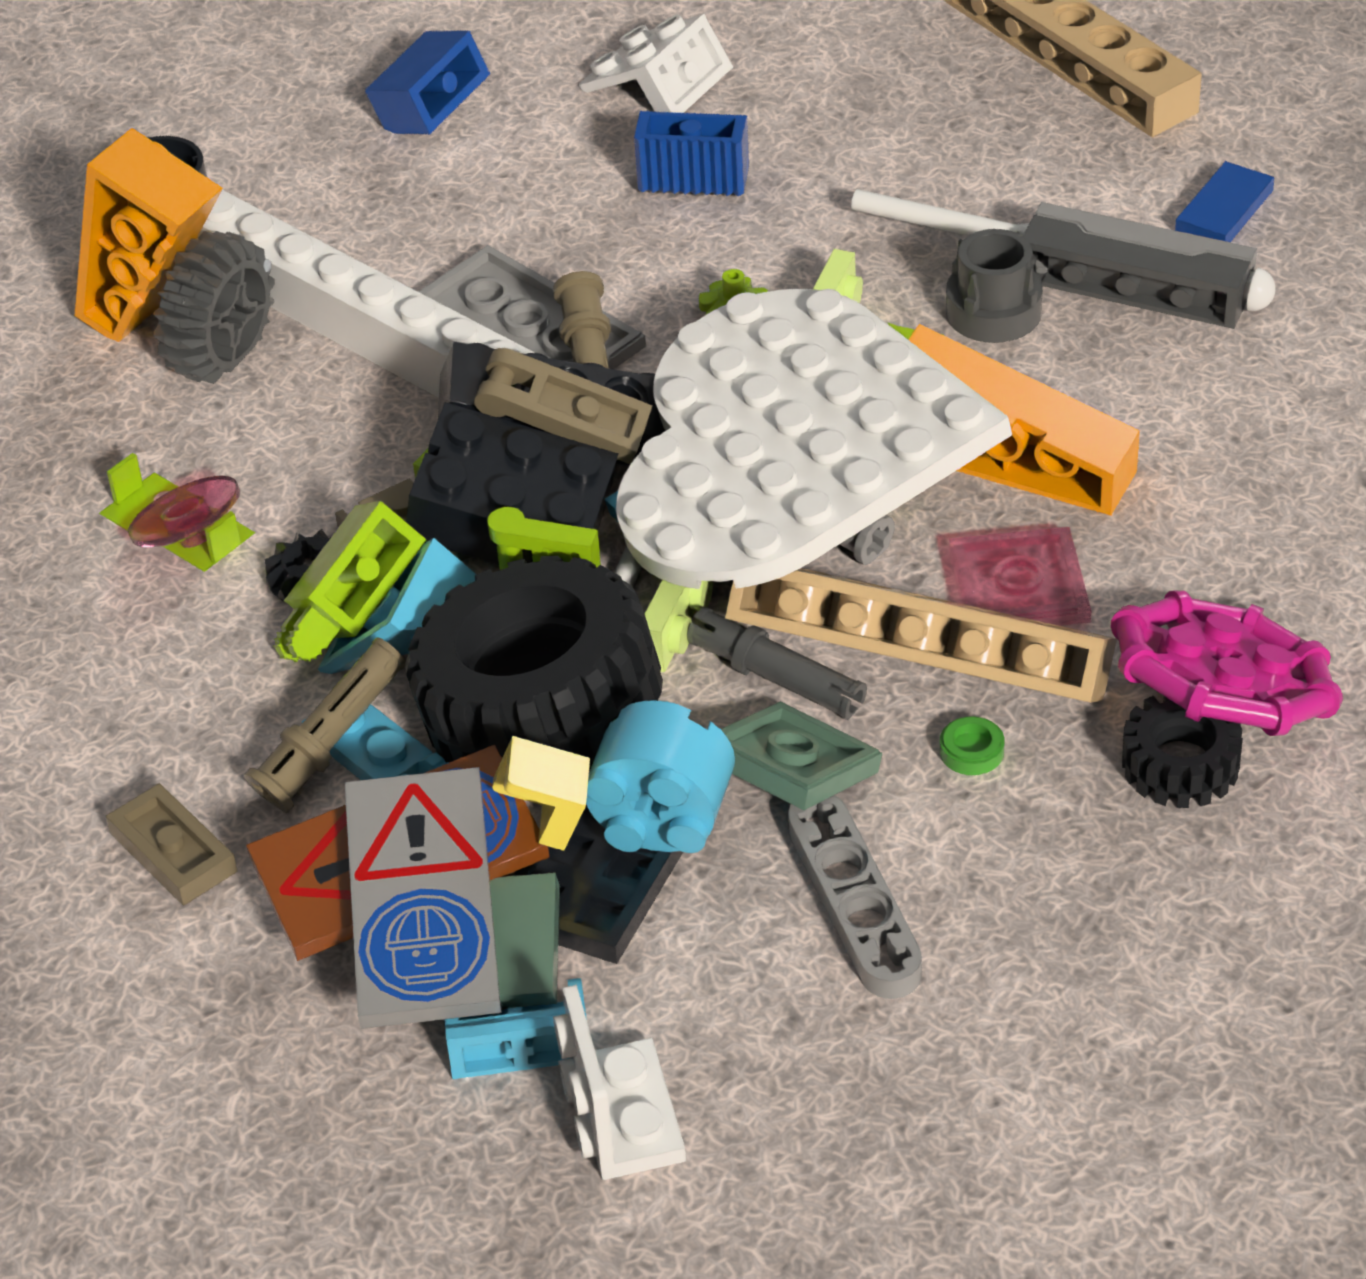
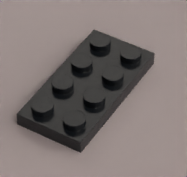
M586 804L565 850L548 846L549 858L517 870L513 876L556 873L560 885L558 945L618 964L683 852H662L640 848L635 852H624L616 849L606 841L604 837L605 828L593 817Z

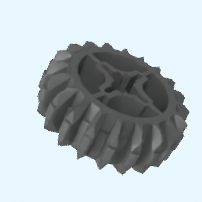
M203 231L198 239H191L185 252H177L174 268L172 271L165 272L167 278L165 287L162 291L158 292L161 296L160 307L154 312V316L159 319V324L154 330V337L160 340L157 346L158 355L165 358L166 367L175 370L177 374L183 375L187 379L214 384L221 378L223 372H232L256 346L258 341L262 340L264 326L270 322L267 318L269 307L274 303V299L270 297V291L275 285V279L269 276L272 269L271 261L265 258L263 248L256 246L252 241L245 240L244 236L227 231L225 234L219 231L214 233Z

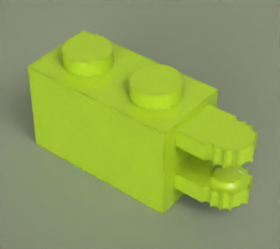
M382 501L355 505L284 600L294 610L282 624L281 632H276L277 637L273 639L275 640L273 647L276 648L277 653L280 655L279 658L293 660L294 662H298L299 659L305 662L311 661V659H317V655L322 654L321 650L326 649L334 638L356 637L421 549L426 539Z

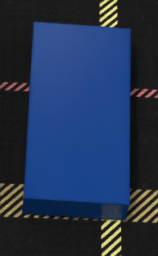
M1225 161L1176 218L1175 231L1231 242L1273 192L1275 177Z

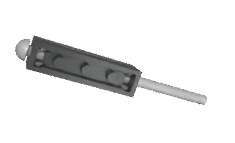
M860 189L855 190L852 198V210L965 236L987 229H1004L1015 233L1018 231L1031 244L1033 250L1032 269L1040 277L1042 285L1052 289L1235 329L1246 303L1248 311L1262 310L1271 303L1275 295L1276 288L1272 276L1261 268H1257L1255 271L1257 248L1045 202H1041L1036 215L1033 216L1029 224H1012Z

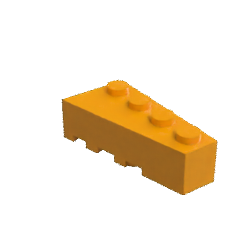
M133 128L128 130L87 164L74 316L105 337L117 342L124 339L160 307L161 296L158 292L162 291L167 281L165 272L172 271L174 268L177 252H185L189 241L197 239L223 189L169 153L164 146L151 141Z
M921 324L917 326L908 339L1009 417L1012 436L956 471L1112 515L1137 472L1140 430Z

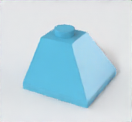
M432 538L423 544L356 637L333 639L318 670L323 673L334 674L351 669L377 637L388 642L401 655L409 654L408 648L416 628L422 627L425 614L434 604L441 606L445 602L446 593L460 584L465 587L474 582V575L477 574L435 538Z

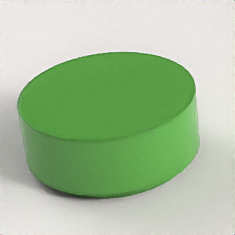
M973 716L962 717L950 722L941 732L940 757L948 768L957 773L965 775L985 774L995 769L1003 760L1004 734L995 723L988 719Z

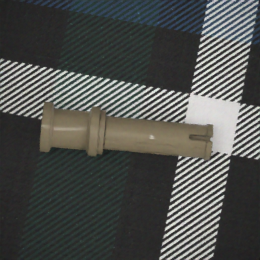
M587 271L566 274L553 285L554 299L561 305L563 321L560 324V337L571 348L573 362L580 364L597 363L605 368H609L605 342L611 333V325L608 317L603 314L600 298L604 294L603 280L599 275Z
M378 637L375 638L367 651L344 677L336 683L300 726L293 724L291 727H286L280 733L282 742L258 769L249 768L244 774L247 783L261 797L283 812L288 813L294 807L292 798L316 771L324 772L330 766L329 761L332 759V755L329 751L368 709L369 705L398 672L406 667L405 658L388 642Z

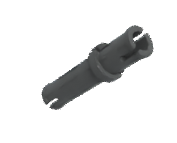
M707 607L701 608L694 616L697 620L704 622L706 629L692 622L689 626L687 640L690 644L700 646L731 661V666L735 671L746 676L750 672L756 673L839 714L846 720H849L858 710L857 707L851 705L852 701L849 698L861 704L865 701L867 694L866 683L847 677L770 640L768 632L758 626L752 625L745 628L714 613L712 609Z

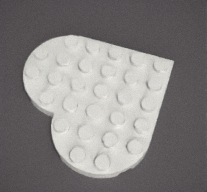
M784 289L759 294L741 293L732 297L726 305L706 314L696 322L685 325L660 360L654 378L653 392L659 416L666 431L659 436L649 439L643 445L642 451L637 455L623 476L616 501L617 519L627 548L633 558L649 573L662 580L694 589H700L701 581L723 582L733 580L736 589L766 583L809 564L1012 436L1009 417L868 308L855 300L841 295L836 290Z

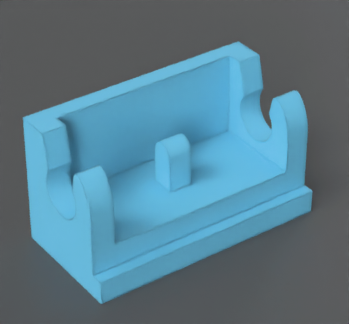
M581 978L567 979L568 986L577 985L586 1016ZM564 1002L508 1008L496 1014L445 1019L446 1042L452 1079L559 1066V1061L565 1059H562L559 1051L553 1017L565 1014Z

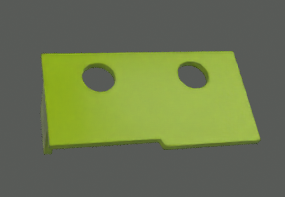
M131 453L107 471L114 502L99 512V514L146 543L156 542L203 572L207 571L256 533L237 522L235 513L232 511L227 514L220 512L155 472L142 481L137 455ZM164 491H171L177 495L175 503L165 507L156 505L154 498L157 494ZM218 520L207 528L204 534L202 531L203 526L209 521Z

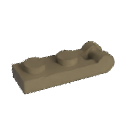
M498 348L491 353L486 366L489 378L479 385L474 398V404L480 412L494 417L506 415L549 433L619 453L618 460L631 465L638 451L652 405L511 349ZM519 383L530 389L527 393L512 387V385Z

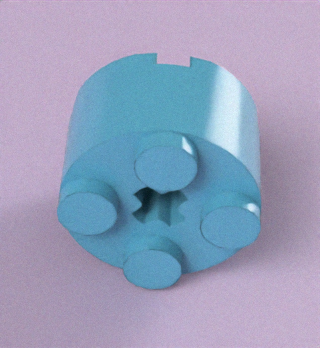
M641 701L632 703L620 711L618 718L610 722L590 769L586 800L587 807L593 817L605 828L604 837L610 845L624 852H635L640 848L662 852L682 851L685 853H697L703 849L715 824L735 766L733 747L720 728L710 721L708 729H705L688 719L691 713L690 709L671 702Z

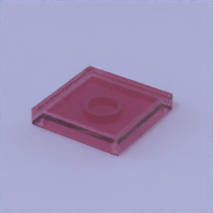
M1070 527L949 539V554L961 604L1060 626L1091 623L1092 610Z

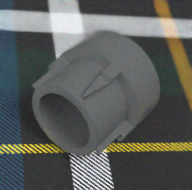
M987 229L975 232L964 240L959 239L957 259L952 263V274L946 285V316L950 325L961 335L980 342L1001 343L1019 339L1029 334L1039 324L1042 316L1043 285L1038 274L1032 269L1033 250L1031 244L1020 235V232L1017 231L1015 233L1004 229Z

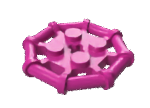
M1173 590L1166 593L1164 599L1141 607L1134 605L1123 606L1117 610L1111 619L1110 628L1114 637L1119 641L1121 651L1118 668L1122 675L1130 682L1144 683L1185 709V717L1199 722L1202 717L1259 727L1269 736H1282L1289 733L1292 726L1314 717L1321 719L1332 717L1337 713L1343 701L1342 691L1333 682L1329 671L1330 652L1319 641H1306L1264 616V608L1251 604L1248 609L1194 599L1184 590ZM1167 625L1169 629L1166 630L1161 628V626Z

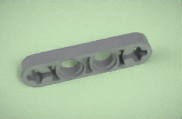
M835 795L806 810L791 804L788 811L790 839L862 984L869 992L882 998H902L912 993L920 985L922 978L920 947L846 805ZM818 817L822 823H829V840L822 843V835L817 825L813 821H807V819ZM839 862L850 863L860 870L855 876L847 879L832 878L824 872L828 866ZM859 910H873L881 914L884 920L874 927L865 928L852 924L848 918ZM887 943V953L895 966H902L901 971L892 973L887 966H880L879 946Z

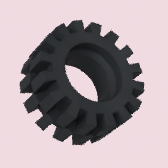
M1154 695L1144 699L1143 709L1135 706L1130 712V719L1125 721L1122 748V768H1125V778L1129 784L1137 782L1136 792L1144 798L1152 790L1155 791V803L1166 806L1169 797L1178 798L1177 808H1189L1190 798L1195 797L1200 807L1211 804L1212 792L1221 799L1228 794L1229 784L1234 786L1238 779L1243 743L1241 724L1202 717L1199 722L1186 718V710L1165 696L1163 697V703H1159ZM1184 741L1200 746L1205 750V753L1193 757H1178L1165 753L1158 747L1168 742Z

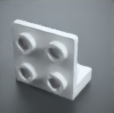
M704 14L685 20L682 19L681 15H675L664 20L654 29L648 30L646 25H641L627 32L620 38L619 41L622 46L617 51H611L602 55L590 65L593 72L581 81L579 86L582 91L589 93L637 79L655 112L684 113L729 72L733 66Z
M577 985L562 988L565 1014L554 1016L553 1022L562 1059H565L559 1061L565 1097L568 1103L574 1102L577 1116H574V1125L582 1158L596 1156L602 1180L685 1162V1146L653 1038L595 1050Z

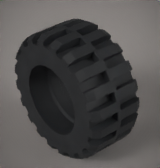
M541 556L540 561L527 563L525 559L508 562V567L492 573L490 568L474 575V582L465 587L459 584L446 593L445 602L441 606L434 604L425 614L422 627L416 628L406 659V676L432 747L436 749L437 754L444 758L445 762H453L492 745L496 746L501 758H503L512 736L588 757L590 758L589 767H591L610 722L618 718L620 711L632 703L658 701L662 693L661 665L639 597L632 586L623 581L621 576L602 565L596 568V565L589 560L573 557L570 562H564L559 556Z

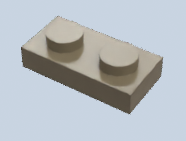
M160 783L105 816L110 834L183 906L238 872L234 854Z

